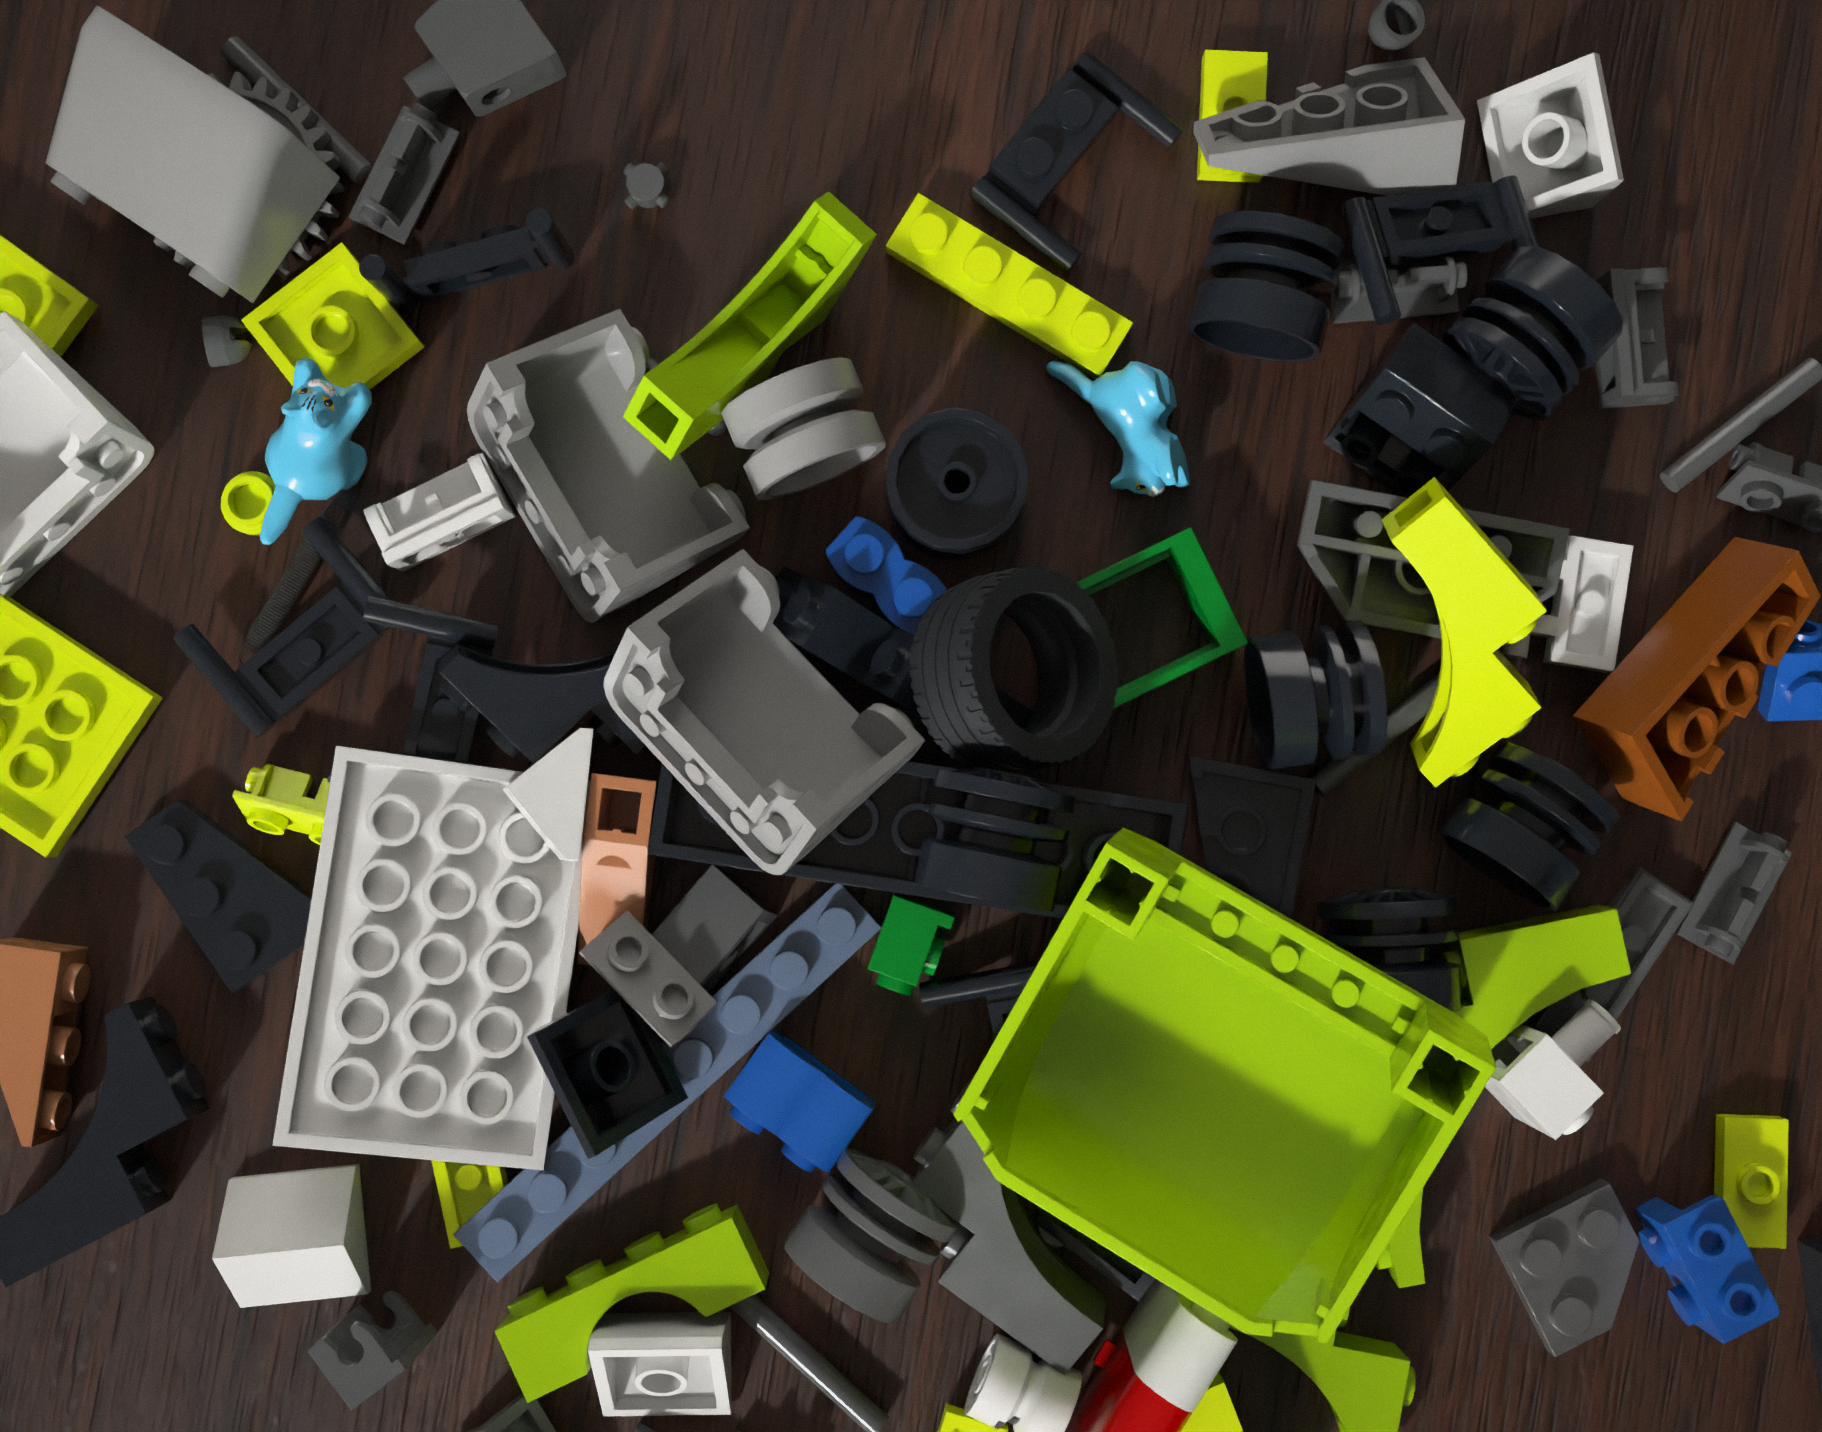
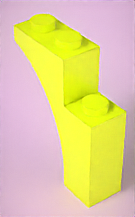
M1433 477L1384 517L1382 522L1391 542L1409 560L1428 586L1439 618L1442 644L1438 685L1431 707L1421 727L1409 743L1419 770L1437 787L1449 777H1458L1470 770L1478 761L1480 754L1501 738H1509L1521 732L1529 724L1533 714L1542 708L1529 683L1498 649L1505 643L1512 644L1526 637L1536 626L1538 618L1547 610L1533 587L1439 481Z

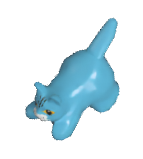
M310 358L297 361L291 399L281 406L282 413L286 415L284 422L271 435L266 447L265 463L275 484L274 493L265 513L260 532V540L266 545L273 544L287 529L298 504L302 500H327L340 490L350 489L357 484L367 464L365 449L359 444L350 441V438L372 404L371 391L365 384L355 382L349 387H339L332 384L323 376L318 364Z
M1051 361L1047 364L1046 370L1050 375L1065 383L1084 401L1091 404L1097 417L1115 437L1123 451L1122 466L1120 472L1110 482L1112 489H1128L1136 494H1146L1155 497L1164 491L1165 484L1167 486L1175 485L1179 488L1190 485L1188 465L1178 437L1171 433L1166 426L1168 416L1177 407L1172 381L1162 370L1139 361H1130L1122 370L1107 372L1095 381H1091L1072 364L1059 361Z

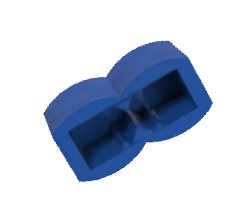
M856 516L826 549L831 568L841 583L856 595L875 601L879 613L886 622L911 635L917 633V626L922 621V616L927 612L929 605L934 603L935 599L947 590L940 579L930 570L918 563L904 560L903 554L893 537L881 526L868 519Z
M773 1028L768 1033L724 1095L733 1105L729 1113L737 1122L756 1134H760L765 1128L777 1135L785 1143L781 1148L782 1153L798 1167L808 1172H812L817 1166L829 1173L845 1148H847L873 1112L876 1102L860 1088L823 1064L808 1050L776 1028Z

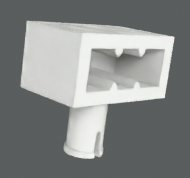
M1588 999L1584 1006L1552 1037L1521 1024L1491 1050L1496 1069L1485 1088L1514 1118L1555 1140L1562 1134L1569 1135L1580 1129L1590 1119L1594 1112V1108L1591 1105L1604 1094L1580 1067L1614 1033L1617 1034L1621 1030V1026L1602 1006L1592 999Z

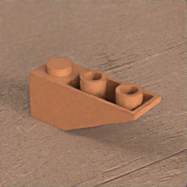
M591 773L582 842L577 964L590 965L579 952L627 910L647 930L657 855L647 854L659 784L657 780Z
M11 937L0 939V1085L21 1146L32 1148L59 1137L60 1131L67 1124L71 1113L72 1098L71 1094L66 1092L70 1066L75 1063L81 1047V1032L76 1028L79 1003L84 1000L89 990L91 970L85 964L88 947Z

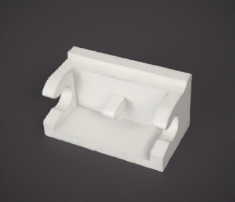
M478 453L468 458V462L387 502L374 504L363 510L387 565L404 572L516 517L484 453Z

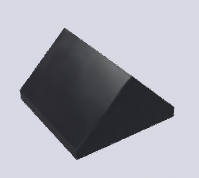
M614 989L550 1021L527 1036L588 1159L597 1156L688 1098L656 1032Z

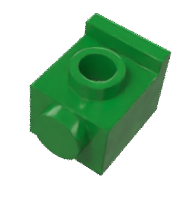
M894 892L868 965V970L879 973L876 984L889 990L912 996L922 972L934 975L946 940L935 936L938 925L951 929L955 918L954 914Z

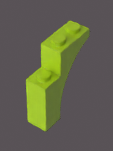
M829 191L816 199L783 244L743 290L692 339L643 376L622 417L672 460L724 420L721 412L729 402L745 391L766 381L782 353L827 318L877 234Z
M1186 1298L1188 1302H1190L1191 1304H1194L1193 1301H1191L1190 1299ZM1350 1308L1348 1309L1347 1313L1343 1317L1338 1327H1344L1346 1325ZM1232 1325L1229 1327V1328L1234 1329V1330H1236V1331L1242 1332V1331L1238 1330L1237 1328L1233 1327ZM1336 1331L1328 1344L1319 1343L1318 1337L1279 1332H1273L1272 1337L1247 1334L1274 1348L1312 1379L1326 1397L1340 1432H1402L1398 1430L1402 1407L1409 1406L1413 1400L1416 1378L1415 1370L1410 1366L1411 1361L1395 1343Z

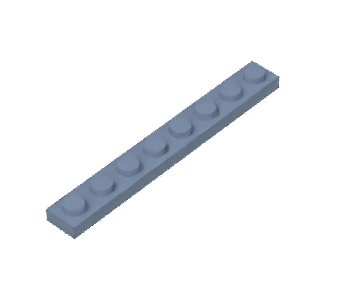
M835 883L712 996L718 1002L717 1005L696 1023L697 1027L682 1042H676L672 1047L665 1041L661 1043L688 1096L686 1100L597 1156L589 1159L572 1126H570L547 1147L544 1170L523 1169L453 1235L496 1282H499L873 937L881 927L842 884Z

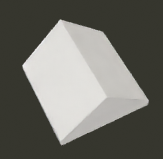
M1593 52L1477 100L1492 183L1506 176H1517L1531 218L1592 208L1624 181L1599 54Z
M359 1164L240 1176L229 1179L212 1260L240 1308L366 1295L371 1292Z
M700 1312L603 1314L589 1338L588 1354L603 1416L731 1414V1312H717L708 1317H705Z

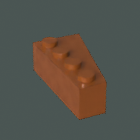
M1734 537L1573 715V718L1623 800L1683 821L1694 803L1691 798L1686 796L1700 771L1712 774L1724 754V751L1719 746H1716L1735 715L1742 718L1747 717L1758 699L1756 691L1759 675L1766 664L1776 667L1779 665L1821 596L1799 550Z

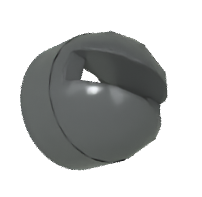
M1383 0L1373 10L1369 19V36L1373 43L1382 50L1397 51L1405 48L1422 33L1425 26L1424 11L1417 0Z
M222 314L202 316L203 341L210 367L230 366L243 361L248 356L252 343L235 339L250 334V331L240 319Z

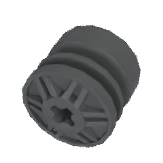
M845 1148L837 1160V1168L845 1178L829 1175L822 1183L824 1193L840 1211L837 1213L817 1205L807 1206L785 1239L784 1249L803 1272L831 1295L875 1320L892 1324L900 1319L921 1287L918 1275L903 1259L904 1256L928 1265L935 1264L940 1258L941 1253L939 1247L932 1239L944 1243L951 1241L959 1229V1225L956 1220L931 1202V1197L912 1186L915 1179L913 1176L892 1163L878 1160L854 1148Z

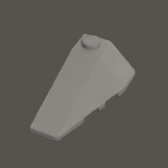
M1422 57L1363 65L1345 71V82L1343 84L1321 91V87L1312 82L1296 88L1295 100L1280 105L1258 100L1195 121L1194 136L1208 166L1389 196L1456 186L1465 118L1426 58Z

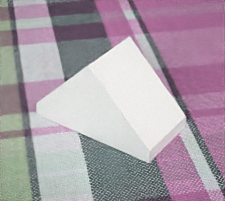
M579 728L502 789L560 860L579 861L593 729Z

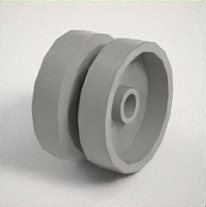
M838 357L820 360L792 369L745 391L729 402L722 410L721 414L735 447L756 449L743 467L757 500H771L817 486L862 465L878 455L886 447L873 412L851 410L864 394L851 359Z

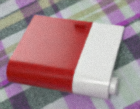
M1156 1279L1139 1301L1114 1343L1106 1338L1093 1358V1362L1099 1367L1077 1400L1065 1432H1181L1238 1341L1234 1334L1228 1330L1231 1325L1195 1302L1191 1304L1185 1296Z

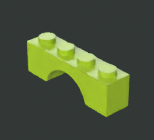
M718 1204L709 1205L685 1218L682 1222L686 1229L665 1239H662L659 1231L648 1234L628 1245L624 1249L627 1257L604 1267L601 1259L594 1260L568 1274L565 1278L569 1285L548 1295H546L543 1287H538L511 1301L507 1305L510 1313L505 1316L494 1332L527 1403L588 1374L591 1368L588 1354L590 1336L599 1323L601 1316L615 1303L628 1296L643 1292L671 1294L690 1303L702 1315L708 1317L765 1290L770 1273L738 1204L723 1211L720 1210Z

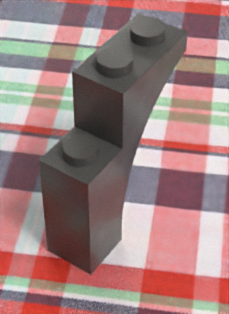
M973 1078L965 1085L950 1108L952 1113L956 1110ZM954 1118L944 1132L935 1126L924 1138L913 1156V1159L920 1166L912 1186L931 1197V1202L956 1220L959 1225V1229L951 1241L943 1242L939 1249L940 1253L945 1256L938 1282L1065 1375L1103 1330L1108 1297L1068 1267L1043 1240L1027 1214L1019 1194L995 1179L982 1159L985 1154L962 1120L958 1122Z

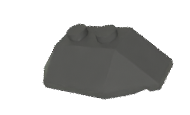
M1310 480L1297 546L1341 619L1351 622L1361 620L1367 625L1441 638L1439 618L1428 586L1409 560L1391 542L1382 522L1384 517L1408 498ZM1463 509L1533 587L1541 602L1556 594L1570 532L1569 528Z

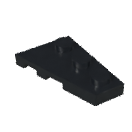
M176 800L124 836L232 994L242 991L304 947L312 897L301 890L297 882L281 870L276 871L249 851L245 843L189 801Z

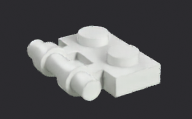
M1568 536L1557 592L1553 595L1551 614L1540 616L1534 629L1520 641L1502 645L1501 653L1509 658L1527 659L1530 635L1546 637L1543 663L1603 673L1613 672L1615 670L1634 546Z

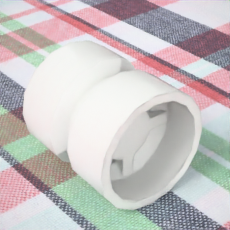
M996 1334L990 1341L977 1367L966 1398L964 1413L995 1429H999L1008 1422L1013 1424L1014 1432H1065L1080 1392L1081 1371L1071 1367L1064 1375L1043 1359L1036 1363L1033 1361L1031 1350L1026 1346L1001 1334Z

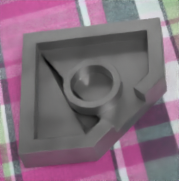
M1599 1179L1489 1235L1546 1350L1550 1354L1557 1357L1612 1329L1637 1251L1639 1239L1610 1183Z

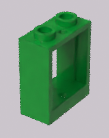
M1191 527L1077 582L1080 588L1085 589L1088 593L1087 595L1092 597L1167 561L1208 644L1117 688L1114 708L1248 643Z

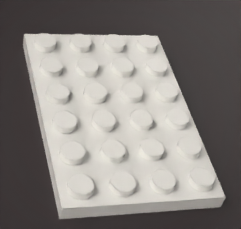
M336 746L272 1146L544 1170L555 1092L527 1036L539 1027L566 1014L579 926L582 842L590 781L587 784L579 861H565L557 857L502 790L524 772Z

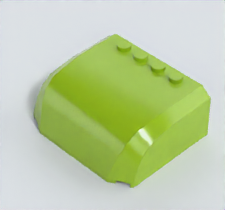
M1122 828L1103 847L953 1115L958 1122L961 1120L964 1122L985 1154L982 1159L998 1182L1245 1334L1272 1337L1273 1332L1318 1337L1319 1343L1328 1344L1496 1069L1487 1036L1454 1012L1158 842Z

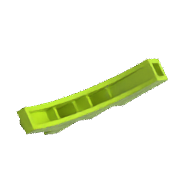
M1600 904L1459 932V939L1449 943L1450 951L1442 953L1443 960L1461 965L1463 1008L1454 1013L1486 1035L1491 1050L1536 1012L1582 988L1631 974L1618 911L1615 908ZM1423 1188L1376 1264L1378 1270L1388 1268V1272L1399 1288L1425 1284L1419 1233Z

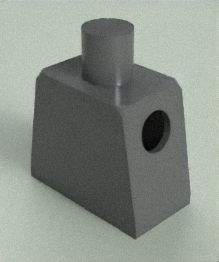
M437 0L416 21L414 26L433 57L402 78L422 106L429 109L457 90L473 114L479 117L485 116L547 87L567 76V73L556 50L520 0Z

